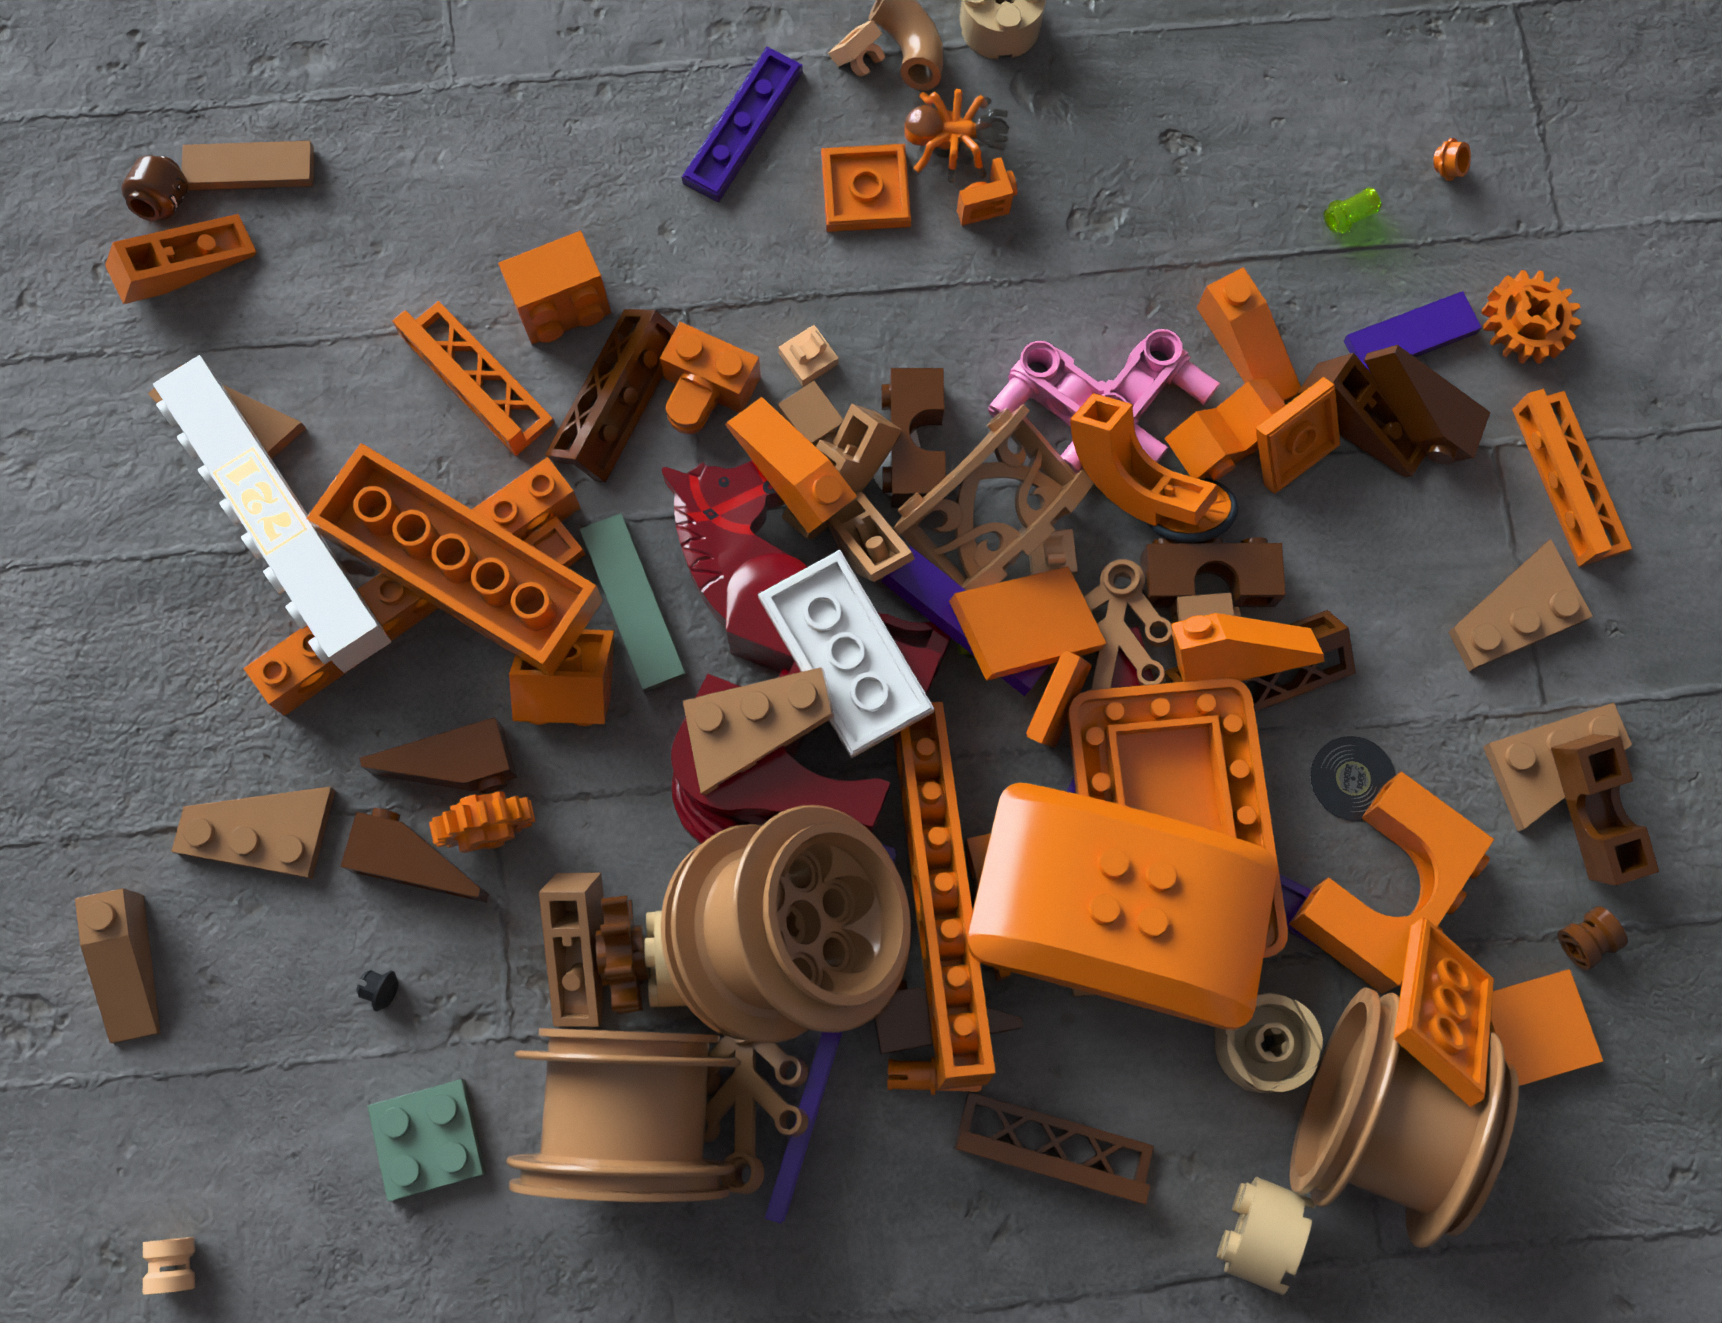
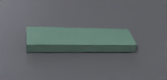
M617 514L581 528L580 532L643 692H649L686 677L622 514Z

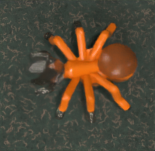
M960 88L954 90L953 111L946 109L938 93L933 92L927 95L925 92H921L919 99L926 105L914 108L906 117L904 129L905 137L910 143L918 146L926 145L923 156L913 168V173L919 175L928 164L932 153L939 157L949 158L947 180L949 183H954L958 152L962 147L963 141L973 153L974 165L979 177L985 178L987 172L983 166L981 148L971 138L979 139L989 148L1005 150L1006 145L1004 142H1008V137L1000 135V133L1007 134L1009 126L1003 119L994 116L1007 117L1008 111L991 109L987 115L981 116L976 123H973L972 119L978 109L988 107L992 103V99L989 97L985 98L982 95L977 96L962 119L960 116L962 90ZM935 104L937 110L931 107V105Z

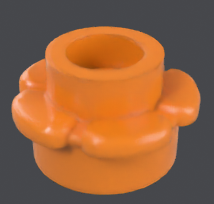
M1450 138L1443 143L1442 147L1437 148L1434 154V168L1446 181H1452L1455 177H1463L1467 174L1471 162L1470 147L1466 142H1458L1457 139Z

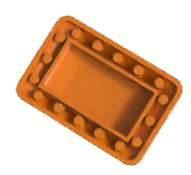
M1220 678L1089 690L1077 695L1068 708L1076 794L1186 822L1253 843L1266 849L1273 856L1277 864V876L1263 958L1277 955L1286 945L1288 928L1254 703L1249 688L1237 679Z
M1015 783L1009 785L1002 792L997 804L967 933V947L970 954L978 962L991 967L1216 1028L1236 1030L1245 1026L1252 1019L1256 1007L1277 876V864L1273 856L1266 849L1216 831L1084 795L1029 783Z

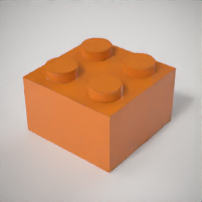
M581 230L498 263L531 345L538 342H552L560 338L565 331L580 325L584 327L592 326L600 322L604 316L611 314L601 274Z

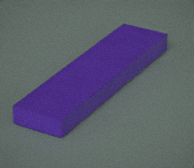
M766 47L681 176L682 183L719 203L803 73V65Z
M910 546L909 549L912 551L915 560L884 576L881 582L974 656L949 602L955 593L966 590ZM1050 664L1001 678L1025 696Z

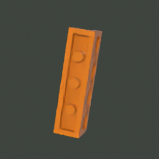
M439 301L416 320L406 310L392 320L403 341L515 457L555 423L550 414ZM441 318L449 326L448 341H435L426 329ZM456 334H457L464 342L456 341ZM455 351H474L478 356L477 371L463 370L454 360ZM485 364H486L492 371H484V366H485ZM483 380L503 381L506 384V399L492 400L483 390ZM513 393H514L520 400H513ZM512 410H531L539 420L525 432H522L520 427L511 419Z
M1544 389L1527 393L1512 411L1578 567L1627 553L1632 549V546L1565 391L1548 396ZM1552 406H1555L1562 421L1561 425L1558 423ZM1570 449L1575 451V454L1578 458L1577 465L1575 463V460ZM1587 489H1590L1593 493V496L1595 498L1594 504L1590 498ZM1604 528L1609 531L1614 545L1611 546Z

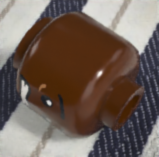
M145 155L136 160L124 179L121 190L127 207L135 215L148 221L165 220L174 215L187 194L188 181L178 164L172 159L164 156Z

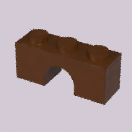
M891 368L890 384H881V410H890V422L902 430L890 451V466L882 467V493H891V508H900L916 493H919L923 498L946 477L945 451L923 450L910 437L919 427L942 425L944 415V368Z
M1252 537L1242 540L1241 543H1224L1221 538H1213L1196 543H1179L1166 538H1160L1152 541V544H1147L1140 556L1141 569L1145 576V587L1142 593L1153 608H1170L1177 597L1195 596V577L1206 573L1217 575L1226 582L1232 595L1233 607H1276L1286 595L1282 543H1268L1266 538Z
M1592 734L1551 747L1589 880L1617 886L1658 873L1659 868L1647 827L1639 826L1632 822L1626 814L1620 799V785L1633 782L1621 736Z

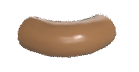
M876 0L871 9L869 21L873 20L876 25L889 33L899 45L903 55L900 68L903 81L909 87L916 90L927 91L935 88L939 84L943 73L944 48L933 20L915 0Z

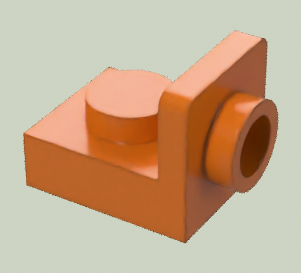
M1001 157L992 160L991 183L984 181L976 182L959 191L957 214L961 226L1010 214L1013 196L1017 195V183L1012 170L1006 171Z

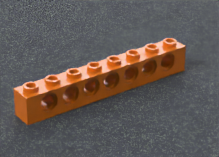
M546 457L472 510L523 541L557 516L562 522L581 507L574 490L551 460ZM379 573L357 589L391 641L438 609L435 605L383 573ZM308 626L303 629L300 628L243 668L267 703L284 716L345 674L332 661L325 665L321 662L308 642L315 637Z
M931 702L934 707V713L894 734L893 739L939 1090L988 1085L995 1074V1066L980 962L970 954L967 947V933L973 911L943 702Z

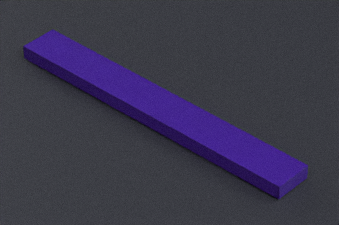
M883 845L893 862H895L896 848ZM822 1032L799 1105V1108L803 1109L808 1116V1127L802 1135L789 1137L765 1219L780 1224L786 1219L842 1032ZM797 1116L795 1118L793 1127H795L797 1123Z

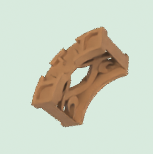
M1024 404L1012 413L1008 408H1005L987 424V427L991 430L989 434L950 474L923 498L919 493H916L898 509L902 517L893 527L897 535L901 534L916 551L966 591L996 584L1008 575L1005 572L1007 567L1017 562L1016 559L1020 556L1019 552L1023 551L1026 556L1032 554L1055 531L1053 526L1057 520L1065 514L1072 513L1094 484L1083 469L1077 474L1071 469L1026 417L1030 410ZM1009 437L1018 445L1016 454L1012 453L1008 448ZM993 451H995L996 458L999 462L982 463ZM1026 455L1031 460L1028 467L1023 465ZM1008 478L1020 481L1015 495L1016 513L1023 525L1019 531L1007 524L998 522L973 527L974 501L979 480ZM960 484L956 502L943 499ZM1031 485L1036 488L1031 491L1030 496L1034 495L1040 501V506L1037 510L1030 508L1027 503V495ZM933 511L942 513L944 521L940 527L931 529L932 531L944 533L955 529V538L940 547H937L918 526ZM992 532L999 537V546L995 551H991L987 548L988 539L976 544L975 538ZM957 548L961 565L966 574L965 577L943 553Z

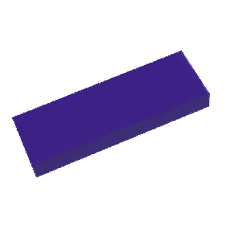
M1461 291L1350 333L1344 339V343L1349 353H1355L1368 369L1364 362L1367 353L1399 345L1414 357H1418L1473 336L1482 327L1464 292Z

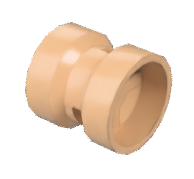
M195 1237L143 1242V1258L148 1262V1273L143 1278V1294L177 1292L195 1288V1273L190 1269V1257L195 1253ZM178 1265V1269L160 1271V1267Z

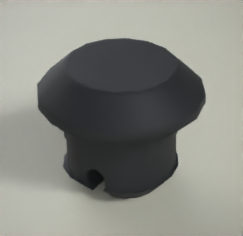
M372 970L364 972L360 979L366 981L367 984L366 986L357 985L356 992L358 997L371 1001L373 1010L376 1012L388 1007L398 989V980L395 972L391 970L384 975Z

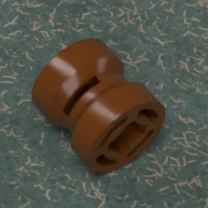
M1601 906L1587 912L1583 917V922L1579 924L1570 923L1559 930L1557 934L1559 943L1566 955L1583 970H1590L1598 965L1605 952L1616 953L1628 944V937L1620 922L1611 912Z

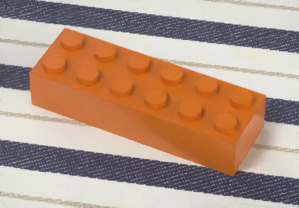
M363 443L359 444L306 518L322 537L550 677L553 676L603 602L597 586Z

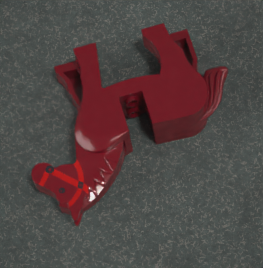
M752 460L729 469L707 466L702 462L687 474L669 467H663L662 474L665 484L675 496V525L687 567L702 600L716 620L726 629L731 654L779 672V677L801 672L758 597L759 593L807 568L799 559L786 554L755 535L764 525L767 519V511L770 508L784 505V501ZM878 613L927 695L933 679L939 671L951 637L932 622H909L889 614ZM707 674L696 697L741 686ZM686 716L674 738L671 750V761L674 770L671 788L674 807L682 826L699 845L727 828L746 824L764 825L769 819L783 811L807 805L826 806L837 809L859 821L872 833L888 795L890 782L880 778L842 781L813 773L793 758L807 736L805 734L786 747L781 746L757 761L755 766L745 772H739L719 784V788L704 796L700 793Z

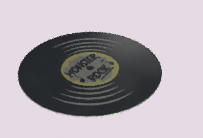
M1355 736L1340 737L1324 745L1316 754L1310 773L1311 786L1319 803L1331 814L1349 821H1363L1361 819L1382 787L1396 776L1390 758L1378 745L1367 739Z

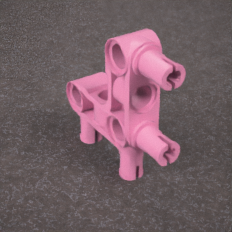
M1158 329L1151 332L1129 354L1126 365L1114 380H1108L1107 382L1103 380L1097 382L1074 365L1072 357L1046 341H1035L1024 348L1020 360L1009 372L1008 378L1010 382L988 406V411L993 417L1005 408H1008L1012 413L1031 398L1071 426V417L1093 393L1133 404L1134 428L1139 443L1146 453L1158 463L1168 447L1137 425L1140 416L1167 384H1176L1202 405H1205L1215 393L1220 383L1190 362L1191 357L1188 355L1189 352L1183 349L1181 339L1174 332L1167 329ZM1160 351L1168 357V360L1159 361L1150 352ZM1034 362L1041 363L1048 371L1037 373L1032 371L1028 365ZM1072 441L1061 454V457L1077 474L1084 468L1079 461Z

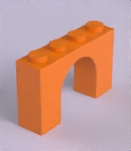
M1402 771L1385 783L1361 819L1401 847L1414 862L1420 878V896L1415 909L1409 916L1392 917L1378 913L1328 877L1312 889L1289 923V925L1381 994L1397 986H1402L1411 925L1424 917L1443 932V929L1438 925L1446 913L1449 915L1453 914L1462 904L1467 895L1462 888L1469 877L1475 879L1484 870L1490 860V857L1485 853L1494 841L1491 836Z

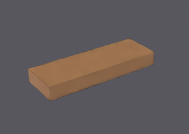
M311 141L183 145L181 171L188 181V190L313 186L315 148Z

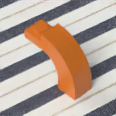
M1093 393L1071 417L1070 424L1073 444L1085 472L1108 499L1133 517L1153 526H1157L1164 516L1196 526L1217 499V484L1171 471L1158 464L1146 453L1135 433L1133 404Z

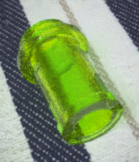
M1367 187L1343 201L1334 200L1330 202L1328 208L1324 211L1325 224L1334 233L1348 232L1351 230L1352 224L1380 211L1379 208H1381V199L1373 188Z

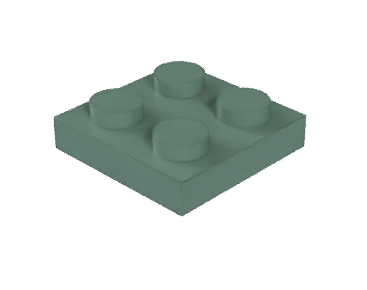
M459 1079L367 1105L387 1202L486 1174L465 1079Z

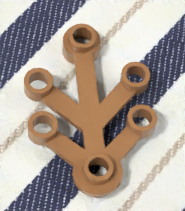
M1119 559L1109 563L1101 572L1100 585L1084 595L1091 612L1108 603L1106 618L1097 623L1107 644L1099 651L1092 689L1090 690L1111 688L1119 647L1137 670V678L1141 686L1163 684L1165 680L1163 666L1158 661L1151 659L1124 622L1128 604L1146 626V639L1152 646L1164 647L1173 638L1170 621L1160 617L1142 593L1145 587V576L1141 567L1131 560ZM1120 577H1127L1131 581V584L1125 589H1119L1114 585L1115 581ZM1156 626H1163L1168 632L1163 638H1155L1151 635V630ZM1054 663L1049 665L1052 672H1054L1056 667ZM1150 668L1156 669L1160 673L1157 680L1149 682L1142 677L1145 670Z
M724 1035L708 1057L732 1058L735 1055V1058L739 1059L741 1064L735 1067V1072L706 1105L705 1119L708 1121V1130L704 1134V1143H710L718 1137L720 1132L719 1121L735 1103L734 1153L724 1160L732 1163L735 1166V1170L730 1174L720 1175L723 1185L730 1187L731 1192L751 1194L760 1187L764 1178L763 1165L755 1157L756 1101L775 1120V1126L781 1134L798 1137L808 1127L806 1112L799 1107L789 1105L756 1071V1051L775 1068L776 1079L781 1084L789 1087H799L806 1081L808 1067L802 1059L788 1055L776 1042L759 1043L744 1041ZM795 1063L797 1067L796 1075L788 1080L786 1070L789 1065ZM708 1066L707 1094H711L718 1089L721 1082L719 1071L723 1067ZM795 1112L797 1123L795 1127L789 1130L786 1120L791 1113ZM749 1165L751 1167V1177L747 1183H744L742 1171Z

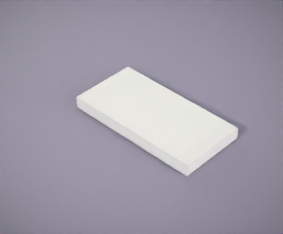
M841 550L758 594L760 602L800 671L803 672L820 667L825 671L834 717L829 721L851 758L934 713L933 705Z

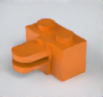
M683 322L678 323L660 357L664 379L676 384L666 403L668 421L675 430L684 434L698 433L704 427L713 408L717 407L718 403L739 413L742 412L761 378L758 356Z

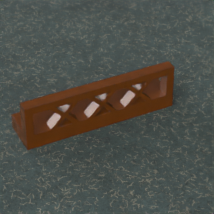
M623 310L545 454L551 461L575 465L594 481L606 483L663 376L660 357L676 327L657 310ZM634 324H637V326L635 327L633 333H631V334L628 336V334H629L630 330L632 329L633 325H634ZM615 364L614 368L608 372L610 367ZM596 400L593 407L588 410L590 404ZM576 437L570 450H566L570 441Z
M1328 610L1288 624L1311 628L1323 654L1338 648L1340 664L1324 670L1317 667L1318 663L1301 667L1294 680L1284 685L1276 683L1281 672L1241 681L1247 683L1254 680L1260 683L1252 695L1255 712L1356 674L1349 627ZM1178 666L1164 671L1166 683L1183 682Z
M968 1092L953 1149L1138 1203L1146 1204L1150 1185L1145 1182L1154 1145ZM975 1105L994 1109L1004 1128L989 1137L969 1132ZM1003 1112L1021 1118L1009 1124ZM1029 1120L1040 1123L1050 1142L1034 1151L1022 1148L1013 1132V1129ZM1049 1126L1066 1130L1067 1132L1056 1138ZM1008 1133L1014 1145L996 1139ZM1074 1134L1086 1136L1096 1153L1095 1156L1081 1164L1070 1162L1059 1144ZM1095 1139L1113 1145L1102 1151ZM1054 1147L1059 1158L1043 1154V1152ZM1121 1147L1140 1152L1134 1180L1115 1175L1106 1156ZM1100 1160L1106 1172L1089 1166Z

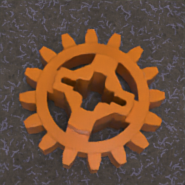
M1521 270L1514 279L1509 275L1506 276L1490 292L1487 297L1489 301L1481 313L1490 318L1484 323L1482 328L1485 331H1494L1495 336L1489 342L1492 346L1499 343L1505 345L1502 354L1504 357L1509 356L1514 351L1518 353L1519 363L1523 364L1533 355L1535 362L1541 364L1548 356H1551L1553 359L1556 358L1576 338L1573 332L1581 325V320L1572 316L1581 307L1579 303L1568 302L1567 298L1573 292L1571 288L1563 291L1557 288L1560 278L1555 277L1550 282L1544 281L1543 271L1539 270L1530 279L1526 270Z
M498 791L492 794H474L461 798L458 804L450 806L451 811L442 812V816L433 817L429 825L434 845L436 844L437 847L447 845V848L459 846L461 853H468L505 845L504 842L515 838L514 833L521 832L523 828L531 827V823L535 822L531 800L528 797L519 799V796H513L506 799L505 793Z

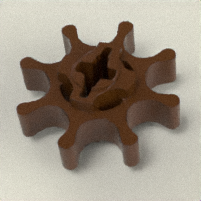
M627 895L602 898L604 924L601 925V930H596L595 934L598 973L602 978V985L611 986L613 1012L617 1011V1014L643 1011L640 984H643V980L649 979V970L646 968L645 963L646 937L643 933L642 924L634 925L632 900H628Z

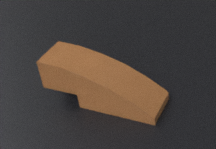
M851 404L833 442L819 440L816 448L832 462L854 493L857 494L860 491L862 492L890 453L902 430L878 412ZM786 507L781 517L803 536L812 540L828 527L825 521L808 534L788 507Z

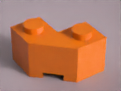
M1267 378L1246 382L1218 407L1196 411L1167 435L1165 440L1191 477L1197 479L1211 477L1215 481L1232 471L1236 467L1235 463L1259 450L1255 428L1286 404Z

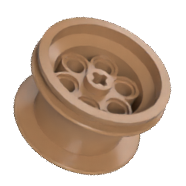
M817 805L799 806L777 814L764 825L746 824L722 830L698 845L682 860L669 882L664 897L661 914L662 949L671 980L684 1003L703 1023L725 1036L744 1041L775 1043L795 1038L809 1029L820 1032L848 1031L860 1027L876 1017L891 1001L902 981L908 962L911 941L909 904L904 885L893 860L869 829L853 817L837 809Z
M1363 988L1352 998L1342 1013L1316 1068L1294 1139L1290 1161V1186L1294 1192L1302 1195L1310 1192L1314 1204L1318 1207H1324L1332 1203L1348 1183L1406 1207V1229L1410 1241L1415 1247L1427 1248L1436 1243L1444 1234L1449 1236L1461 1234L1473 1222L1486 1202L1503 1164L1511 1139L1518 1104V1075L1515 1067L1505 1062L1504 1048L1499 1036L1490 1032L1485 1098L1470 1107L1393 1039L1399 996L1395 993H1388L1380 998L1375 990Z
M539 1028V1036H549L548 1051L517 1050L514 1053L517 1059L547 1060L541 1153L513 1155L506 1160L510 1167L521 1169L520 1178L510 1180V1191L551 1198L623 1202H684L729 1197L730 1187L720 1184V1175L732 1173L735 1170V1166L730 1162L703 1158L708 1066L737 1067L741 1064V1061L737 1058L708 1057L709 1042L719 1043L720 1035Z

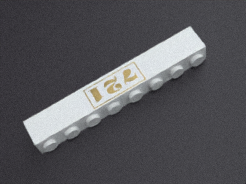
M198 355L153 383L163 399L156 404L158 409L172 427L176 424H179L183 433L177 436L178 440L192 459L199 456L204 463V466L199 468L198 471L208 486L214 492L220 489L226 499L219 502L222 509L234 525H238L241 522L244 525L247 533L241 536L242 540L257 560L263 556L270 567L263 571L265 576L279 594L284 591L287 592L292 602L287 604L286 608L301 629L308 626L315 637L308 642L321 662L325 665L332 661L345 673L390 644L392 641L324 538L306 519L308 516L307 512L218 377L202 357Z

